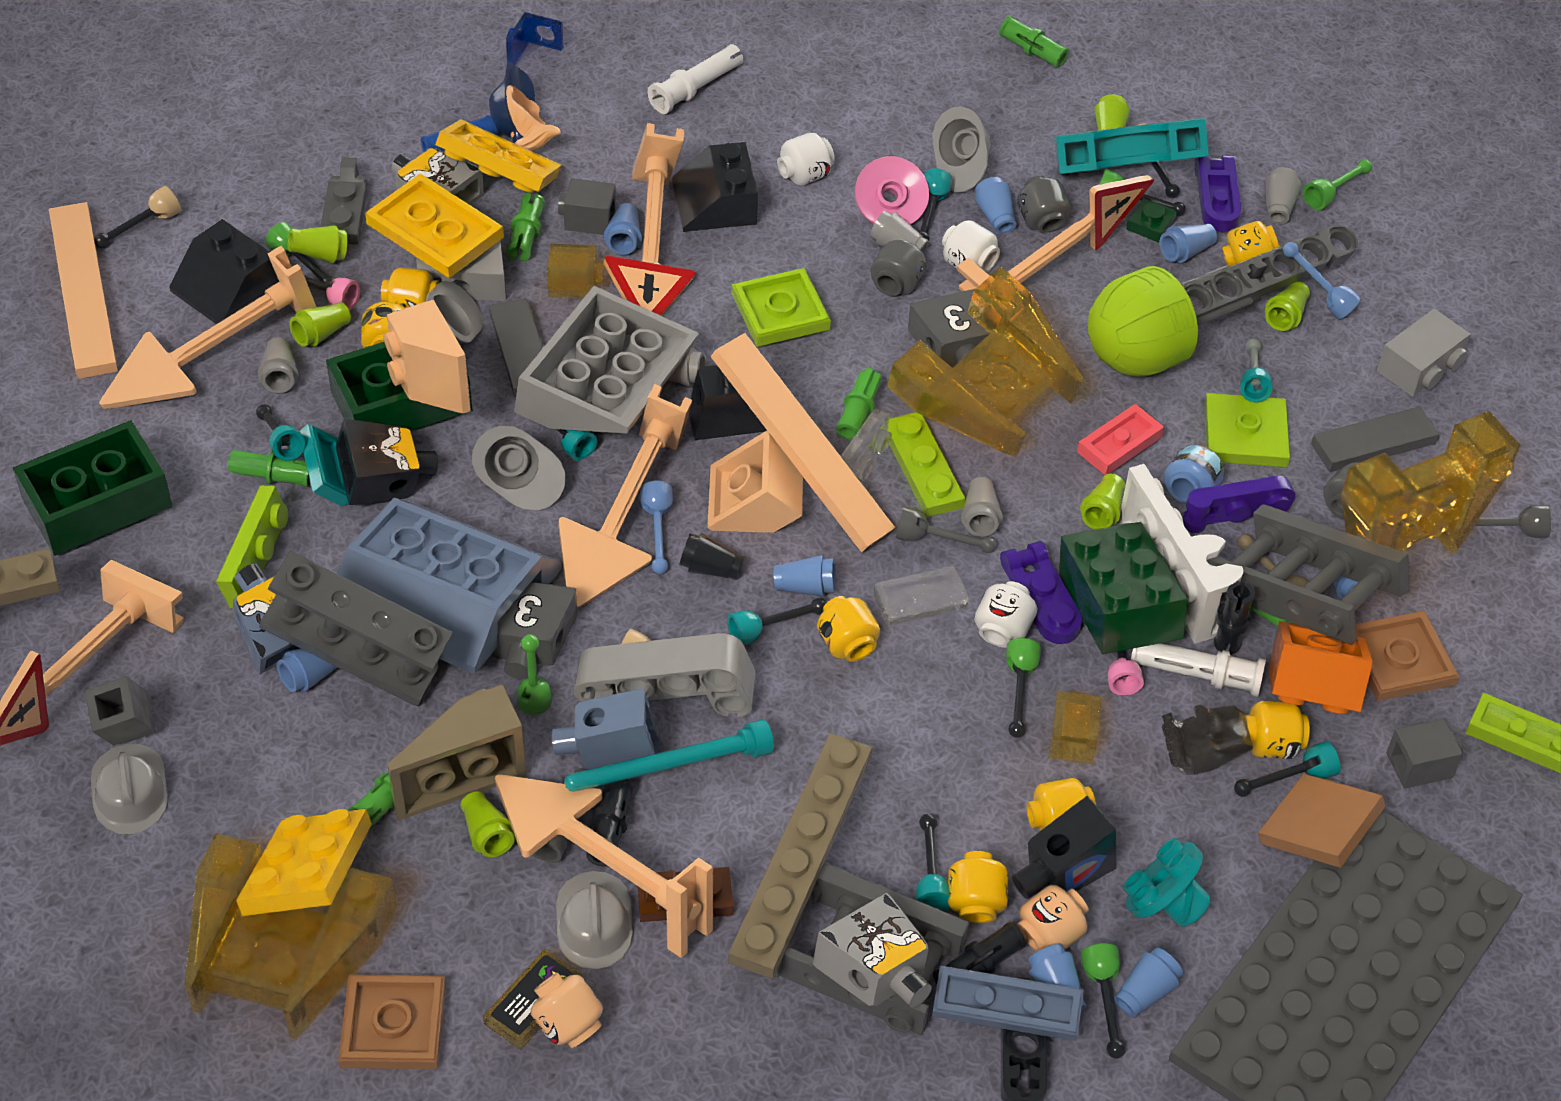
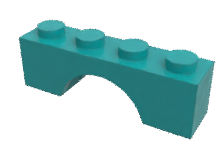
M1205 118L1054 135L1057 172L1059 174L1098 170L1135 163L1209 156Z

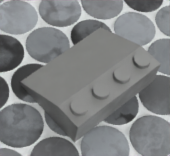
M593 286L520 375L514 412L549 429L627 434L644 412L648 396L654 384L661 387L665 384L698 340L699 333Z

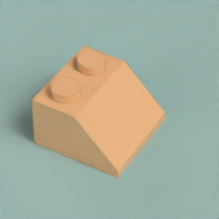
M430 300L387 314L389 332L384 333V341L388 353L392 357V361L388 362L387 366L394 385L401 384L410 400L462 414L470 412L465 353L435 301Z
M768 431L763 432L710 465L707 528L711 531L774 533L802 516L803 476Z

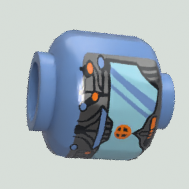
M1188 445L1181 449L1167 466L1164 472V483L1167 491L1173 498L1186 504L1188 495L1192 490L1220 485L1224 477V467L1221 459L1209 448L1201 445Z

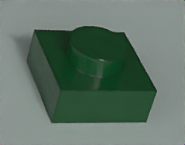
M1143 198L1129 217L1126 230L1159 243L1161 235L1174 224L1177 211Z

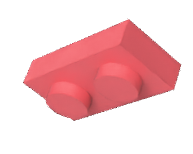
M1134 404L1079 441L1077 453L1102 474L1106 475L1162 438L1164 426L1137 404Z

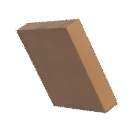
M1425 610L1356 624V637L1366 639L1373 660L1368 684L1377 701L1457 685L1460 677Z
M1303 774L1258 832L1262 845L1341 868L1386 807L1383 795Z
M349 974L338 1058L339 1067L438 1069L446 987L445 976Z

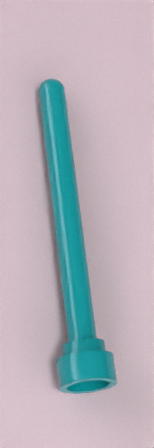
M764 719L745 723L743 729L737 731V735L572 773L565 778L564 784L569 791L575 792L739 752L744 756L750 755L752 758L765 756L773 752V736L768 723Z

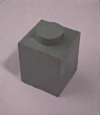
M571 178L567 193L562 192L560 194L558 203V214L564 216L565 230L604 235L605 229L616 212V184Z
M127 676L84 690L92 732L113 746L156 732L148 691Z
M1439 719L1395 729L1386 754L1403 788L1406 789L1452 779L1463 757V748L1457 735L1452 734L1445 719Z

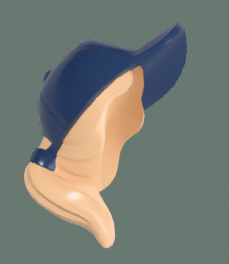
M508 62L503 82L490 95V115L498 131L505 136L512 137L513 143L530 151H535L543 147L555 136L560 135L561 131L558 127L546 125L539 116L540 108L535 103V91L531 79L519 67Z

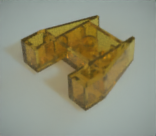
M1000 266L974 290L967 314L990 334L953 368L919 340L892 365L887 387L916 413L1000 452L1015 457L1019 453L1026 435L1017 425L1053 390L1057 391L1071 404L1075 400L1084 378L1031 292Z
M1490 411L1455 424L1445 453L1404 470H1400L1386 453L1351 466L1341 493L1346 533L1399 551H1404L1413 543L1427 537L1437 538L1450 554L1456 553L1508 475L1514 469V461L1521 445Z
M215 833L196 871L185 974V988L192 1010L200 1014L210 991L283 1010L289 1036L297 1040L348 983L349 974H356L381 946L397 909L393 879L349 868L327 914L307 909H295L242 916L236 900L262 856L260 844Z

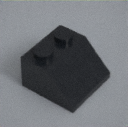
M746 142L709 145L672 177L683 232L757 225L758 190Z
M221 219L193 238L169 288L173 294L209 320L218 324L265 295V290L278 283L279 280L268 256L270 252Z

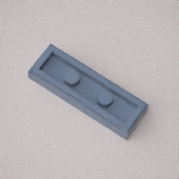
M940 966L932 1017L1077 1041L1084 990Z

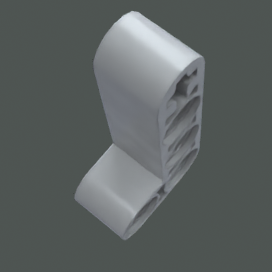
M726 633L592 647L581 652L579 657L574 695L579 701H585L642 688L645 689L648 701L707 695L713 709L718 714L728 716V713H737V717H745L752 710L756 671L743 643L737 637Z

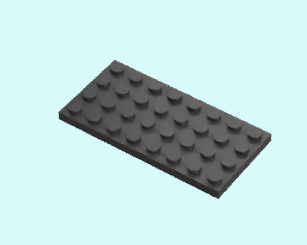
M1382 811L1341 868L1314 860L1171 1051L1169 1061L1229 1101H1385L1518 906L1523 894Z

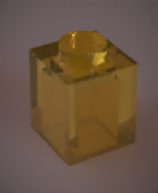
M550 243L547 266L548 297L583 299L593 286L603 285L604 262L597 261V245Z
M1057 691L1052 715L1048 758L1093 764L1098 741L1101 697L1086 695L1081 692Z

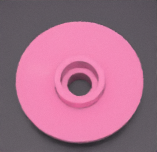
M886 156L873 160L862 169L855 184V200L862 215L872 224H875L881 213L886 210L891 214L896 212L911 225L922 216L927 207L929 188L925 176L912 162L900 157ZM885 192H892L896 197V201H886L883 194Z

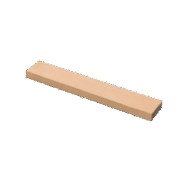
M84 202L50 208L49 214L77 378L81 379L118 372L88 204Z
M746 333L714 351L711 358L861 553L892 532L895 526Z

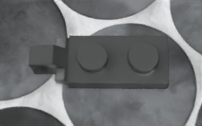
M342 157L340 176H331L330 181H328L320 226L336 225L339 230H345L347 233V244H359L367 196L365 177L359 176L357 158Z

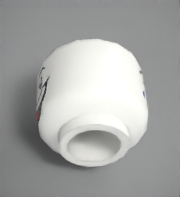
M806 133L787 140L782 145L781 157L777 159V165L780 174L785 179L790 178L797 185L803 186L829 175L831 166L835 161L834 152L826 138H821L815 133Z
M971 220L963 221L957 226H951L942 239L944 260L956 269L960 263L970 258L988 273L995 266L1000 255L997 237Z
M1009 581L1006 584H994L986 590L974 618L979 634L985 641L998 647L1007 648L1009 641L1026 637L1036 616L1037 606L1025 586Z

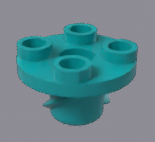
M1172 838L1160 847L1156 854L1157 859L1145 870L1139 869L1127 878L1123 885V890L1128 894L1126 908L1136 918H1146L1163 910L1178 926L1186 927L1197 922L1206 913L1211 898L1194 879L1203 861L1202 851L1192 842L1181 843L1177 838Z

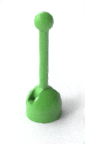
M1367 159L1359 161L1356 168L1333 182L1325 178L1311 181L1303 188L1305 203L1317 211L1324 209L1334 201L1337 187L1360 173H1369L1372 169V163Z
M528 634L521 640V646L526 651L528 678L520 683L516 696L518 707L527 714L535 715L545 712L551 706L552 691L545 680L537 677L535 651L539 647V640L536 636Z

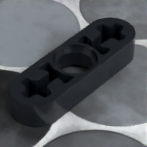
M1017 978V979L1035 981V980L1030 979V978ZM1001 1028L1002 1101H1044L1047 1089L1046 1036ZM1017 1036H1026L1035 1042L1037 1050L1032 1054L1022 1055L1012 1049L1010 1041ZM1020 1069H1029L1027 1086L1031 1091L1028 1097L1020 1096V1091L1017 1088Z

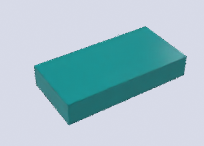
M307 424L299 432L305 439L303 453L313 493L340 506H345L348 504V499L335 448L338 438L313 425Z

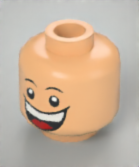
M1049 885L1020 907L1019 916L1021 921L1017 923V927L1023 934L1025 941L1035 952L1054 944H1062L1066 950L1086 934L1088 925L1084 914L1089 909L1083 898L1074 889L1071 888L1066 892L1057 885Z
M555 973L535 988L534 991L539 998L533 1003L530 1013L552 1044L564 1045L567 1043L570 1048H574L601 1027L602 1024L598 1019L603 1012V1005L580 975H570L562 979L559 973Z

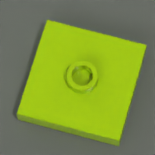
M805 268L732 284V296L756 347L830 330L831 320Z
M1206 393L1204 401L1206 447L1215 452L1222 463L1288 467L1290 452L1286 399L1268 397L1262 402H1250L1242 395Z

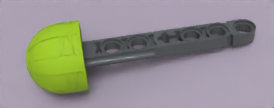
M1333 225L1318 231L1315 236L1308 235L1293 241L1298 246V252L1319 273L1325 265L1330 269L1346 262L1358 246V239L1355 233L1342 225ZM1335 238L1342 241L1346 250L1337 249L1330 239ZM1284 245L1231 267L1225 265L1183 283H1180L1171 273L1163 268L1148 266L1112 281L1102 290L1089 312L1088 334L1097 356L1116 371L1130 376L1153 375L1183 363L1192 356L1197 344L1199 325L1252 304L1254 299L1289 286L1294 282L1306 279L1311 275L1293 257L1284 255ZM1302 250L1312 251L1317 256L1318 261L1314 262L1307 259ZM1274 261L1285 263L1289 267L1290 273L1279 271L1275 267ZM1263 272L1264 276L1261 278V280L1259 281L1258 279H1256V277H1259ZM1222 284L1227 286L1233 296L1227 297L1222 295L1217 290L1216 285ZM1189 296L1198 298L1203 304V309L1194 308Z

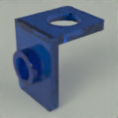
M524 12L516 26L508 31L506 37L507 63L511 62L515 65L529 43L562 51L564 48L562 22ZM537 27H548L554 33L555 38L553 40L544 39L539 35Z

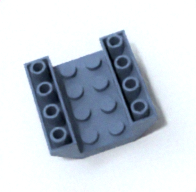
M393 498L347 547L337 574L453 632L439 659L475 674L498 647V621L531 582L549 585L563 569V562L421 505Z

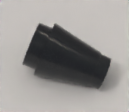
M702 532L700 536L690 533L679 565L689 568L688 572L737 580L745 556L737 554L734 550Z

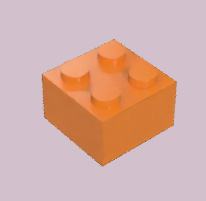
M1279 621L1268 666L1272 694L1278 695L1279 700L1294 705H1303L1305 701L1322 704L1323 709L1332 713L1347 714L1349 710L1361 712L1373 664L1366 639L1357 637V640L1350 645L1300 625Z

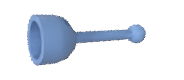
M1286 243L1283 247L1284 255L1293 257L1328 292L1326 304L1330 312L1338 320L1347 316L1358 305L1361 297L1348 286L1334 288L1298 252L1299 249L1296 243Z
M650 481L643 484L640 488V502L643 510L652 515L654 519L655 560L652 562V570L656 574H664L668 570V562L664 559L662 516L670 510L673 504V488L664 481Z

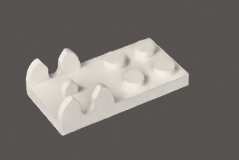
M1145 464L1131 467L1128 471L1119 523L1142 522L1187 597L1186 631L1195 644L1212 639L1216 636L1219 627L1216 619L1221 595L1227 591L1229 585L1236 581H1241L1243 567L1231 564L1211 566L1206 560L1217 557L1224 548L1226 541L1216 535L1205 534L1191 537L1184 527L1180 512L1176 508H1172L1166 499L1160 481L1152 477Z

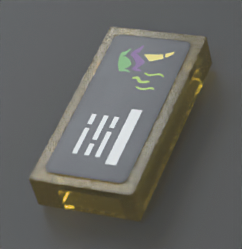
M544 948L483 1015L484 1025L522 1050L540 1030V1027L530 1013L533 1003L539 998L534 991L535 988L555 973H559L562 979L570 975H580L582 977V973Z

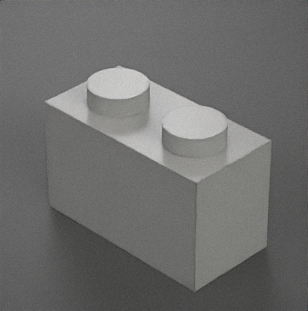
M1432 309L1384 345L1377 372L1414 397L1424 388L1430 390L1435 387L1445 372L1449 369L1455 371L1464 363L1468 356L1466 347L1471 333L1436 309Z

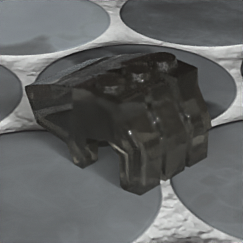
M1197 705L1194 707L1195 715L1182 721L1174 720L1172 713L1162 716V730L1166 737L1165 742L1169 751L1170 762L1174 767L1184 771L1186 775H1196L1215 770L1253 749L1244 712L1234 705L1217 708Z

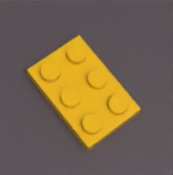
M462 119L441 130L435 144L445 149L444 153L448 157L458 161H466L467 159L479 165L478 169L483 173L494 177H499L500 175L513 180L512 184L516 188L531 193L534 190L539 192L554 181L562 166Z
M421 173L365 213L367 225L449 279L504 238L502 225Z
M337 809L324 815L309 817L294 815L281 820L236 900L242 916L331 905L372 825L367 810L348 811L346 809Z

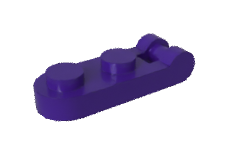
M1222 155L1221 159L1209 158V156L1195 158L1194 169L1195 176H1197L1201 215L1204 224H1211L1219 232L1235 229L1239 224L1242 208L1234 155Z
M1271 476L1195 489L1189 493L1187 498V510L1183 515L1184 527L1188 532L1200 533L1209 524L1227 521L1241 522L1247 518L1254 517L1253 513L1263 504L1286 512L1295 500V492L1290 481L1283 476Z
M1038 541L1028 544L1027 549L1018 552L1015 549L1001 552V565L1009 580L1025 586L1030 592L1029 595L1036 603L1037 613L1033 622L1040 634L1046 640L1056 644H1067L1074 641L1080 633L1081 613L1050 562L1044 543ZM1032 565L1035 571L1026 573L1023 567Z

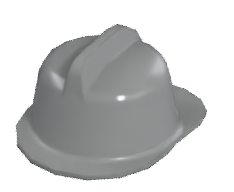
M962 106L953 107L942 113L935 123L932 133L936 167L947 171L952 176L953 182L950 191L961 193L974 188L984 177L988 166L991 138L987 129L983 126L980 117L972 109Z
M447 281L437 284L428 293L424 302L435 301L459 345L470 343L483 326L481 311L473 298L460 286Z
M499 425L488 429L477 439L472 450V464L476 475L510 503L522 509L542 510L550 507L560 498L565 487L563 465L550 449L531 435L514 426Z
M124 744L111 748L101 755L94 764L91 774L93 808L97 820L107 830L118 834H135L149 829L161 819L167 809L168 794L165 767L161 756L154 749L141 744Z
M589 871L577 874L567 880L559 890L556 902L557 938L560 950L570 962L582 968L599 969L613 965L624 957L631 945L633 933L632 910L628 888L619 878L607 872Z

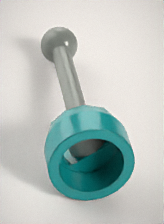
M1251 338L1246 342V350L1250 353L1251 369L1246 370L1240 379V392L1250 402L1266 400L1271 395L1273 389L1271 376L1265 369L1259 367L1258 352L1261 349V342L1256 338ZM1260 385L1262 386V388L1257 389V390H1256V388H1255V387L1260 386Z

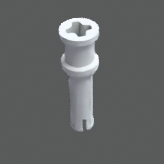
M730 44L725 49L689 70H676L670 75V79L665 82L653 83L648 87L647 91L651 105L661 114H667L673 110V106L678 102L691 100L695 97L697 89L743 63L742 54L734 59H730V56L739 52L740 49L736 45Z
M1163 643L1134 648L1131 660L1136 661L1138 665L1211 680V685H1214L1217 689H1222L1223 686L1250 691L1253 697H1258L1266 662V659L1259 658L1256 662L1233 657L1226 650H1223V652L1218 651V654L1214 655Z

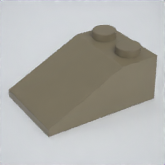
M503 684L490 689L475 691L470 696L459 699L387 763L394 810L398 821L463 799L471 792H483L496 787L495 777L497 775L526 777L522 725Z

